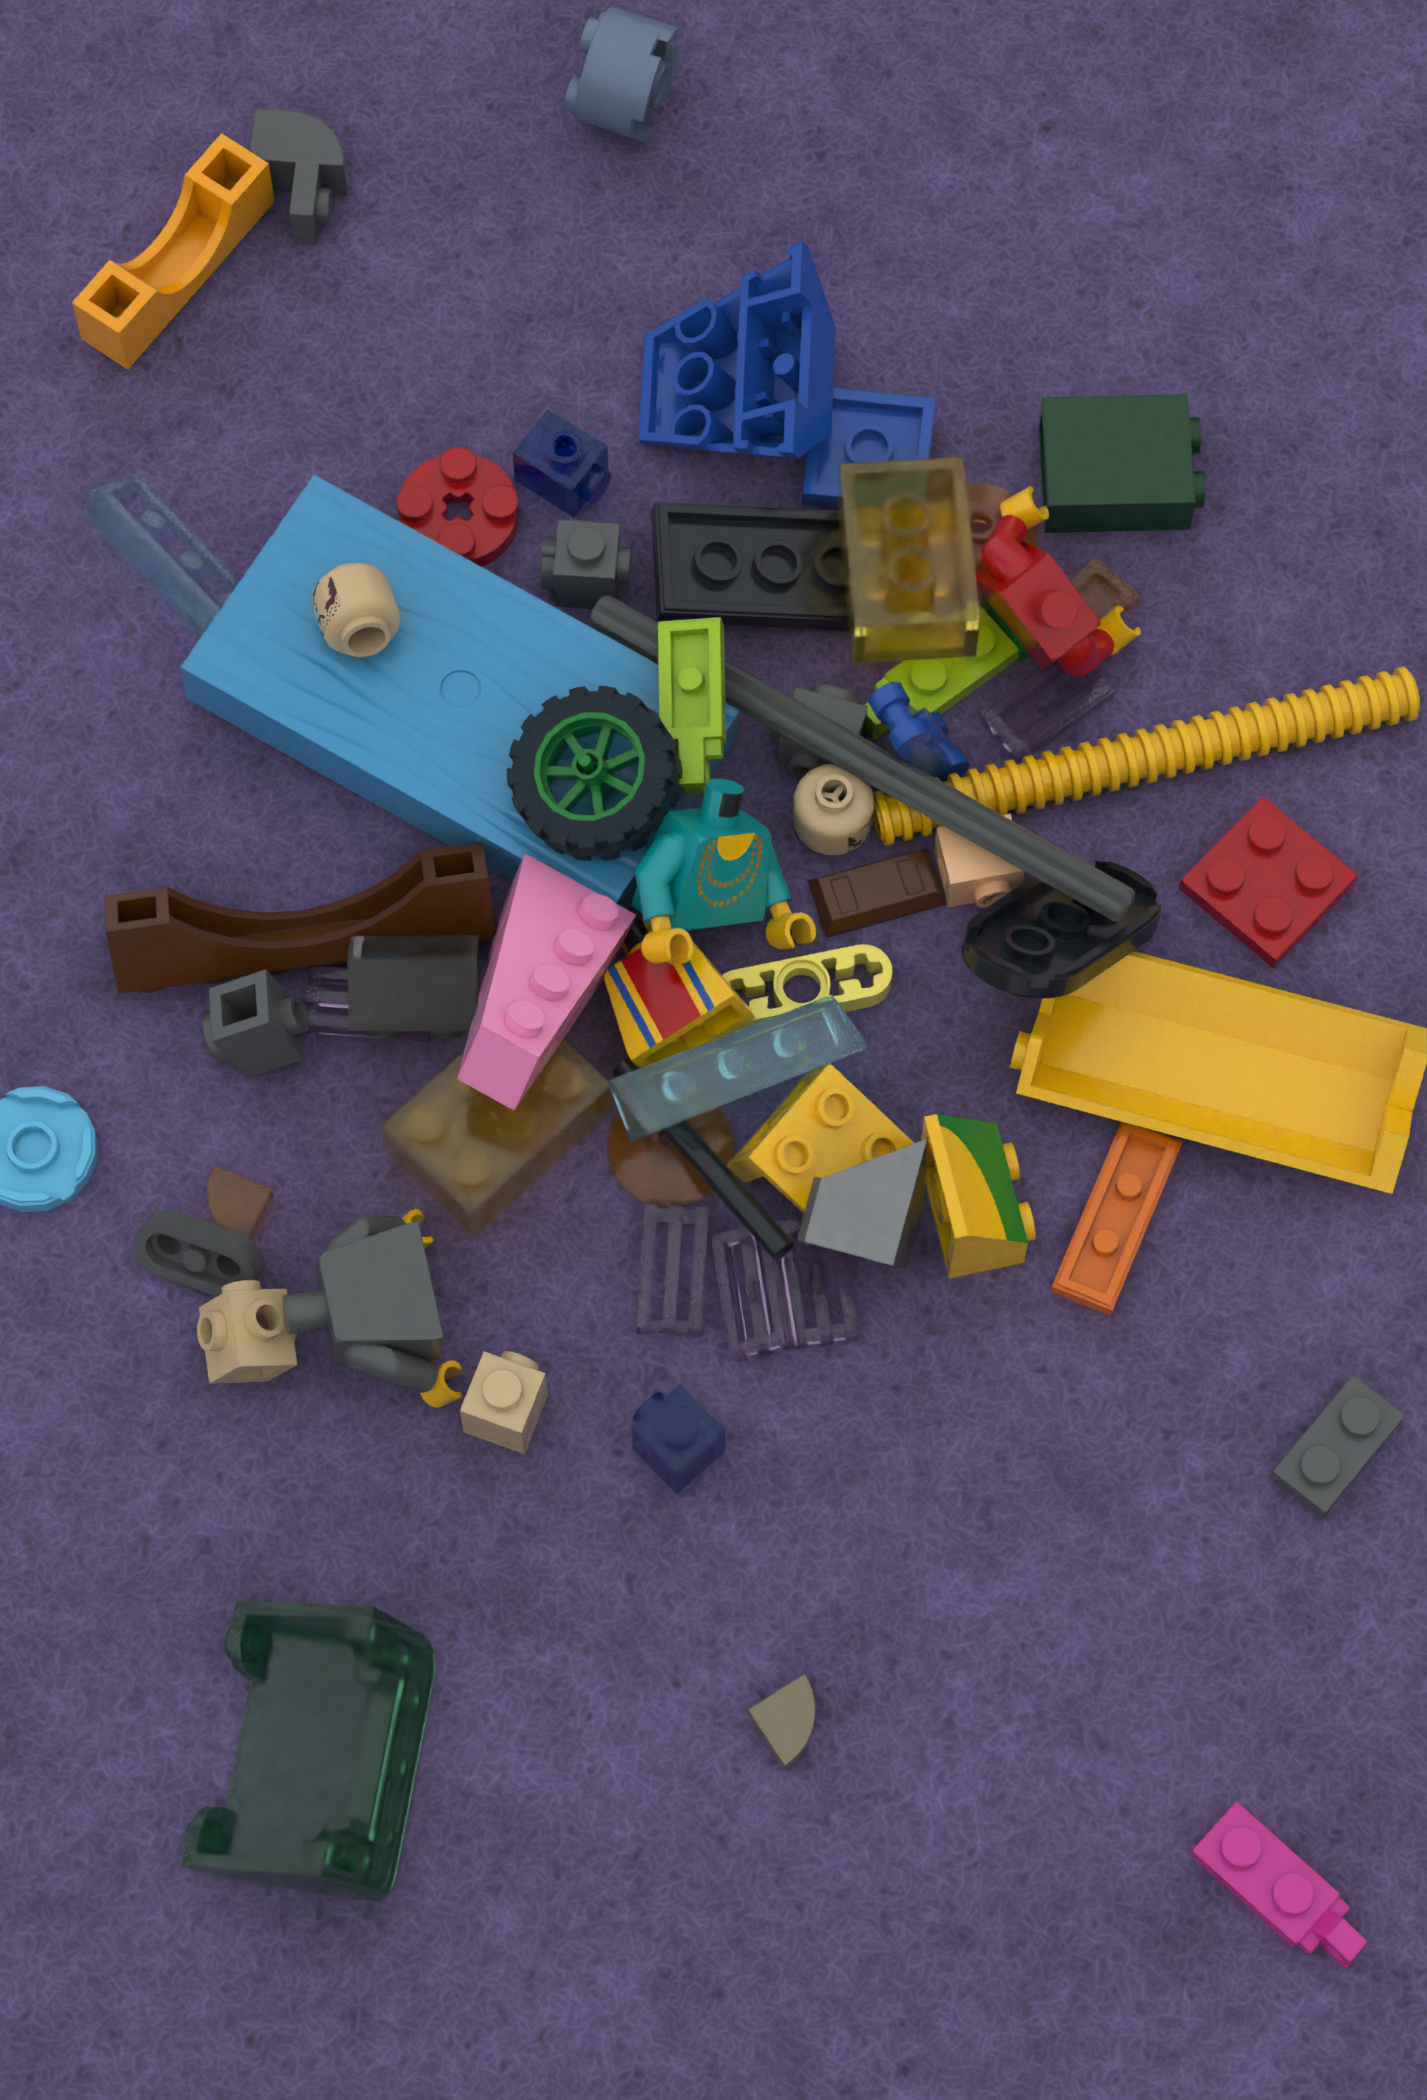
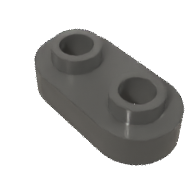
M163 1209L152 1213L137 1231L134 1238L136 1256L141 1264L150 1272L216 1297L222 1294V1286L244 1280L258 1281L263 1273L264 1261L262 1254L256 1244L248 1237L179 1211Z

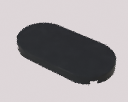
M1096 861L1095 868L1133 888L1135 891L1134 902L1127 915L1120 922H1114L1036 877H1032L971 918L967 924L962 945L964 962L979 979L996 989L1013 995L1028 998H1055L1068 995L1084 986L1154 936L1161 914V904L1156 903L1157 892L1138 873L1119 864Z

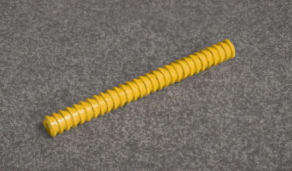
M1403 666L1395 668L1391 676L1387 671L1376 673L1374 680H1371L1368 675L1358 677L1354 685L1350 680H1344L1339 682L1337 689H1334L1331 684L1320 687L1319 693H1316L1312 688L1303 690L1299 698L1294 693H1289L1283 696L1282 702L1272 697L1265 699L1264 706L1261 707L1257 702H1251L1246 704L1244 711H1241L1238 706L1228 708L1227 715H1222L1218 710L1210 712L1206 720L1201 715H1196L1190 718L1189 724H1185L1180 719L1172 721L1171 728L1168 729L1164 724L1153 726L1151 733H1148L1145 728L1137 729L1134 732V737L1130 738L1126 733L1117 734L1113 742H1110L1107 737L1097 740V746H1091L1088 741L1079 743L1078 750L1073 751L1070 746L1060 748L1059 755H1054L1051 750L1042 752L1041 759L1035 760L1033 755H1028L1022 758L1021 764H1016L1013 759L1004 761L1003 768L1000 769L995 764L985 766L983 773H979L976 768L967 770L966 777L962 778L957 773L948 774L947 781L944 783L1001 815H1006L1009 810H1013L1018 815L1026 813V808L1030 805L1035 810L1045 808L1046 801H1051L1056 806L1063 804L1064 797L1067 796L1072 801L1082 799L1084 792H1088L1091 797L1101 795L1102 788L1105 787L1109 792H1115L1120 790V784L1125 783L1128 788L1138 786L1139 779L1143 778L1146 783H1153L1157 781L1160 774L1165 779L1176 776L1177 770H1181L1186 775L1194 773L1195 766L1198 765L1203 770L1213 768L1214 761H1218L1224 766L1231 764L1235 756L1240 761L1250 759L1252 752L1262 757L1269 754L1270 748H1274L1277 752L1287 751L1290 743L1295 748L1306 746L1307 739H1311L1316 744L1324 742L1328 734L1332 739L1343 737L1344 730H1348L1351 735L1362 732V728L1365 725L1369 730H1375L1380 728L1382 721L1388 726L1398 724L1400 717H1403L1407 722L1417 719L1420 711V697L1412 673ZM881 790L873 792V824L878 839L885 846L894 844L895 837L901 836L905 842L913 840V833L920 832L922 837L932 835L933 828L943 826L892 796H885Z

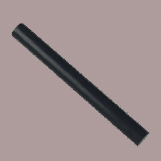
M630 1058L621 1061L614 1068L612 1075L774 1260L784 1257L794 1246L793 1241L645 1072L635 1065Z

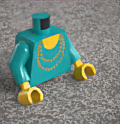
M721 778L709 779L706 783L701 808L668 811L656 832L652 845L635 868L637 888L633 896L632 906L643 914L644 923L652 927V931L645 935L641 946L643 956L652 963L669 962L671 965L687 963L692 958L694 949L693 941L687 932L688 930L763 921L765 910H770L773 916L766 927V939L771 946L780 950L793 949L794 941L792 937L798 944L812 943L816 937V926L809 915L802 912L791 913L787 902L793 898L778 863L771 842L770 832L766 826L740 809L744 788L734 781Z

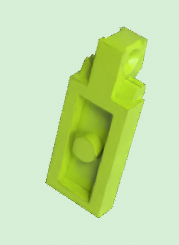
M980 606L885 673V677L875 684V691L885 684L900 682L910 699L909 705L917 711L925 707L930 713L939 712L941 715L1018 660L1019 649ZM867 702L865 704L868 706L866 731L876 740L890 729L877 719Z
M721 617L659 621V718L671 734L678 748L676 750L677 757L682 763L683 770L682 778H679V786L684 788V795H704L706 783L710 779V760L723 759V744H726L724 623Z

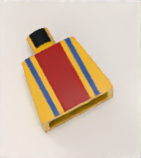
M638 919L633 921L622 945L627 957L606 970L604 981L627 1054L631 1061L639 1066L654 1082L751 1021L755 1016L748 1005L694 942L693 956L687 963L671 965L669 962L655 964L648 961L643 956L641 946L645 935L652 931V927L649 924H645L644 919Z

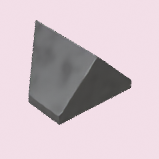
M927 1139L824 1178L814 1177L797 1240L907 1269L924 1205Z

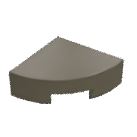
M805 1674L748 1709V1716L784 1770L790 1767L802 1755L814 1727L815 1700L812 1688Z

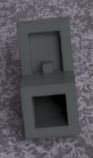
M255 108L249 151L269 163L273 191L292 192L289 217L294 244L317 245L320 224H330L333 195L347 196L348 192L340 142L335 133L324 122L314 116L298 111Z

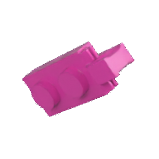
M1237 1801L1192 1850L1190 1854L1192 1858L1292 1948L1297 1945L1310 1955L1320 1945L1344 1968H1347L1367 1945L1368 1941L1343 1918L1351 1908L1338 1897L1340 1893Z

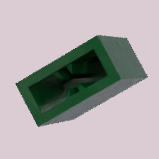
M1188 394L1042 398L1038 422L1043 506H1046L1049 511V517L1044 521V533L1190 530L1194 508L1204 507L1205 480L1203 471H1193L1192 454L1200 453L1201 426L1199 417H1189Z

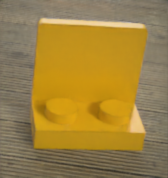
M829 1063L806 1073L726 1166L745 1183L764 1176L804 1214L814 1177L824 1178L914 1144V1142Z

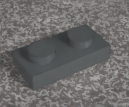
M1352 1375L1274 1469L1270 1478L1323 1519L1401 1424L1405 1414L1356 1376Z

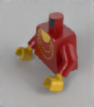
M1029 486L1000 504L1003 517L997 523L982 549L981 560L984 567L974 574L971 579L1041 670H1044L1057 660L1060 667L1068 675L1074 677L1084 676L1094 670L1110 655H1115L1137 638L1141 630L1139 627L1132 630L1124 623L1120 616V613L1125 610L1122 606H1116L1099 620L1054 559L1047 552L1023 541L1028 529L1049 517V511L1046 506L1038 509L1032 499L1034 489L1032 486Z

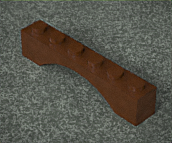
M483 842L419 851L397 872L363 892L335 903L298 911L265 913L228 909L195 900L169 887L104 896L106 935L118 994L136 991L151 993L159 991L164 987L199 982L207 984L219 983L227 978L247 976L265 969L271 975H276L296 968L324 964L338 966L350 963L353 960L387 955L401 957L416 951L450 946L463 948L473 946L478 942L491 941L496 935Z

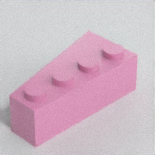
M525 853L501 907L498 929L492 942L488 957L490 958L481 984L476 1014L471 1023L457 1079L515 1111L604 980L606 970L613 966L636 914L616 904L609 897L596 893Z

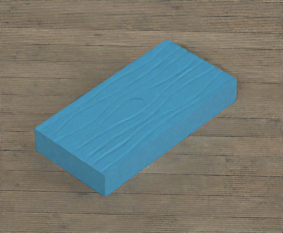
M313 475L289 509L287 515L278 525L274 534L269 538L253 564L246 571L244 577L228 597L220 612L212 620L208 629L203 633L187 659L181 665L185 698L450 847L483 842L487 868L512 882L526 853L596 893L609 897L616 904L628 910L637 888L635 868L652 845L656 831L654 830L645 838L648 841L645 846L635 852L631 848L621 851V857L614 860L604 861L601 856H591V861H581L574 859L570 853L563 852V854L554 851L542 839L536 836L513 805L511 799L513 791L507 783V769L512 768L513 765L509 752L513 740L519 741L524 733L520 727L530 714L536 717L544 710L541 705L555 695L558 699L569 696V689L586 686L589 691H598V686H610L616 688L619 694L626 695L629 692L641 699L646 707L652 709L659 717L658 664L329 482ZM364 563L374 565L382 570L391 584L401 613L400 628L393 639L383 650L369 657H354L338 653L330 648L321 634L312 607L313 589L319 580L329 571L342 564ZM726 701V744H723V759L710 760V779L714 776L738 736L740 709ZM600 733L579 738L577 741L583 749L595 750ZM615 734L607 760L633 749L634 746L624 737ZM570 747L562 752L555 766H572L575 754ZM639 762L615 772L616 777L633 786L637 779ZM678 779L677 787L681 791L676 808L670 806L668 811L692 809L701 796H685L684 788L679 786ZM552 780L551 788L556 801L559 802L578 780ZM588 791L570 812L573 814L594 815L592 794ZM614 791L608 797H604L606 810L612 809L626 796Z

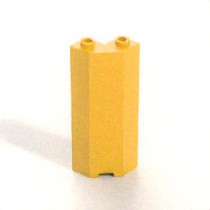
M1133 951L1073 993L1055 998H1042L1032 1033L1019 1031L1010 1068L1021 1071L1016 1094L1393 1194L1410 1135L1413 1109L1427 1065V1028Z

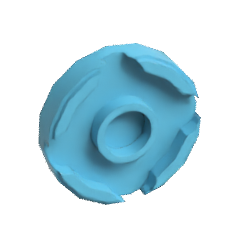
M46 1086L19 1087L5 1093V1098L0 1100V1205L20 1212L48 1211L71 1201L89 1183L98 1161V1137L87 1113L67 1093Z

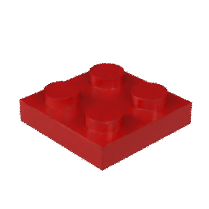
M1262 797L1180 880L1179 889L1274 968L1356 883L1358 875L1265 797Z

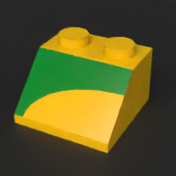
M941 1114L925 1116L921 1141L927 1139L925 1187L949 1279L1024 1263L1028 1241L1036 1239V1232L1028 1202L1018 1203L1012 1181L1020 1180L1019 1164L1013 1143L1002 1144L997 1123Z

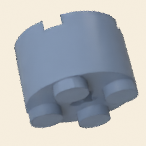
M614 6L609 7L606 12L603 11L599 19L590 17L585 25L580 41V52L587 54L581 76L574 75L569 83L564 101V109L575 112V118L579 122L643 143L647 142L655 127L644 123L651 107L664 106L669 95L680 53V48L670 45V42L681 36V28Z

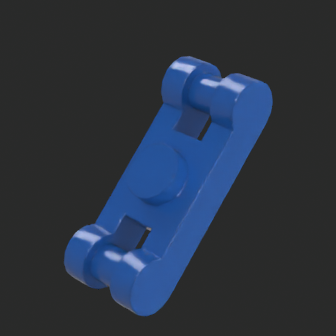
M900 682L885 684L869 696L868 703L877 719L890 729L889 740L898 755L929 775L938 777L942 782L947 781L948 774L957 773L960 777L968 770L970 765L959 747H952L946 737L949 729L940 713H930L925 707L917 711L909 705L910 699Z

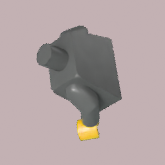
M413 1209L402 1218L398 1216L377 1215L358 1216L328 1242L325 1252L317 1256L315 1276L318 1290L282 1296L284 1317L289 1335L326 1328L330 1352L334 1361L347 1362L356 1371L393 1385L420 1392L423 1400L435 1408L446 1406L462 1398V1392L451 1390L445 1382V1379H451L462 1373L460 1363L451 1360L436 1367L432 1360L440 1358L444 1337L425 1249L434 1239L432 1236L422 1237L419 1223L424 1220L423 1213L419 1209Z

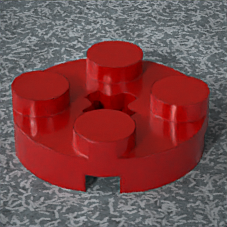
M450 448L442 456L434 457L424 462L408 476L401 491L398 493L396 503L401 523L481 567L501 556L515 538L519 504L513 482L498 465L484 457L475 456L467 448ZM453 501L458 503L462 501L470 503L469 513L472 517L464 521L457 516L448 521L444 518L448 513L446 505Z

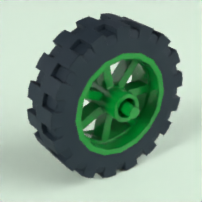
M586 686L569 689V696L558 699L555 695L541 704L544 710L536 717L530 714L520 727L524 733L519 741L514 739L510 747L509 757L513 760L512 768L507 769V783L513 791L511 799L517 812L536 836L542 839L548 847L560 854H563V852L570 853L574 859L581 861H591V856H601L604 861L614 860L621 857V851L631 848L635 852L648 843L645 838L654 830L657 832L670 806L676 808L681 792L677 787V782L679 778H682V763L677 757L676 750L678 748L661 719L652 709L646 707L637 696L629 692L626 695L619 694L616 688L610 686H598V691H589ZM600 733L595 750L583 749L577 741L579 738ZM615 734L624 737L634 746L633 749L607 760ZM570 747L575 754L572 766H555L562 752ZM639 762L637 779L633 786L616 777L615 772ZM552 780H578L559 802L556 801L551 788ZM589 791L592 794L594 815L571 813L570 811ZM614 791L626 796L612 809L606 810L604 797H608Z

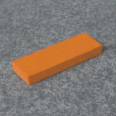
M1124 1122L1120 1123L1052 1284L1051 1293L1108 1316L1112 1315L1183 1141L1154 1130Z

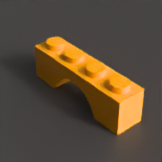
M221 133L184 175L183 186L177 205L167 224L154 242L143 253L129 262L119 264L109 260L73 300L72 305L81 339L128 370L274 204L275 198L269 163Z

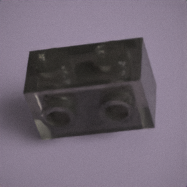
M351 936L347 956L349 1031H364L366 1035L374 1038H391L400 1035L403 1031H428L435 1037L453 1038L470 1031L471 1023L476 1014L480 992L479 936Z

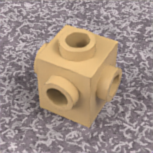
M256 1280L232 1282L221 1287L222 1294L199 1307L200 1317L197 1324V1337L201 1348L205 1350L209 1384L270 1381L298 1365L295 1350L297 1333L289 1335L283 1311L282 1296L287 1295V1289H261L260 1282Z

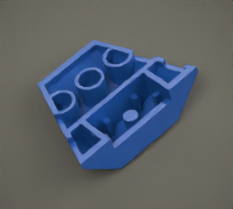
M803 240L786 250L788 259L761 275L755 269L741 277L740 288L715 303L704 299L644 335L638 440L642 444L663 448L800 458L832 432L836 326L809 247Z

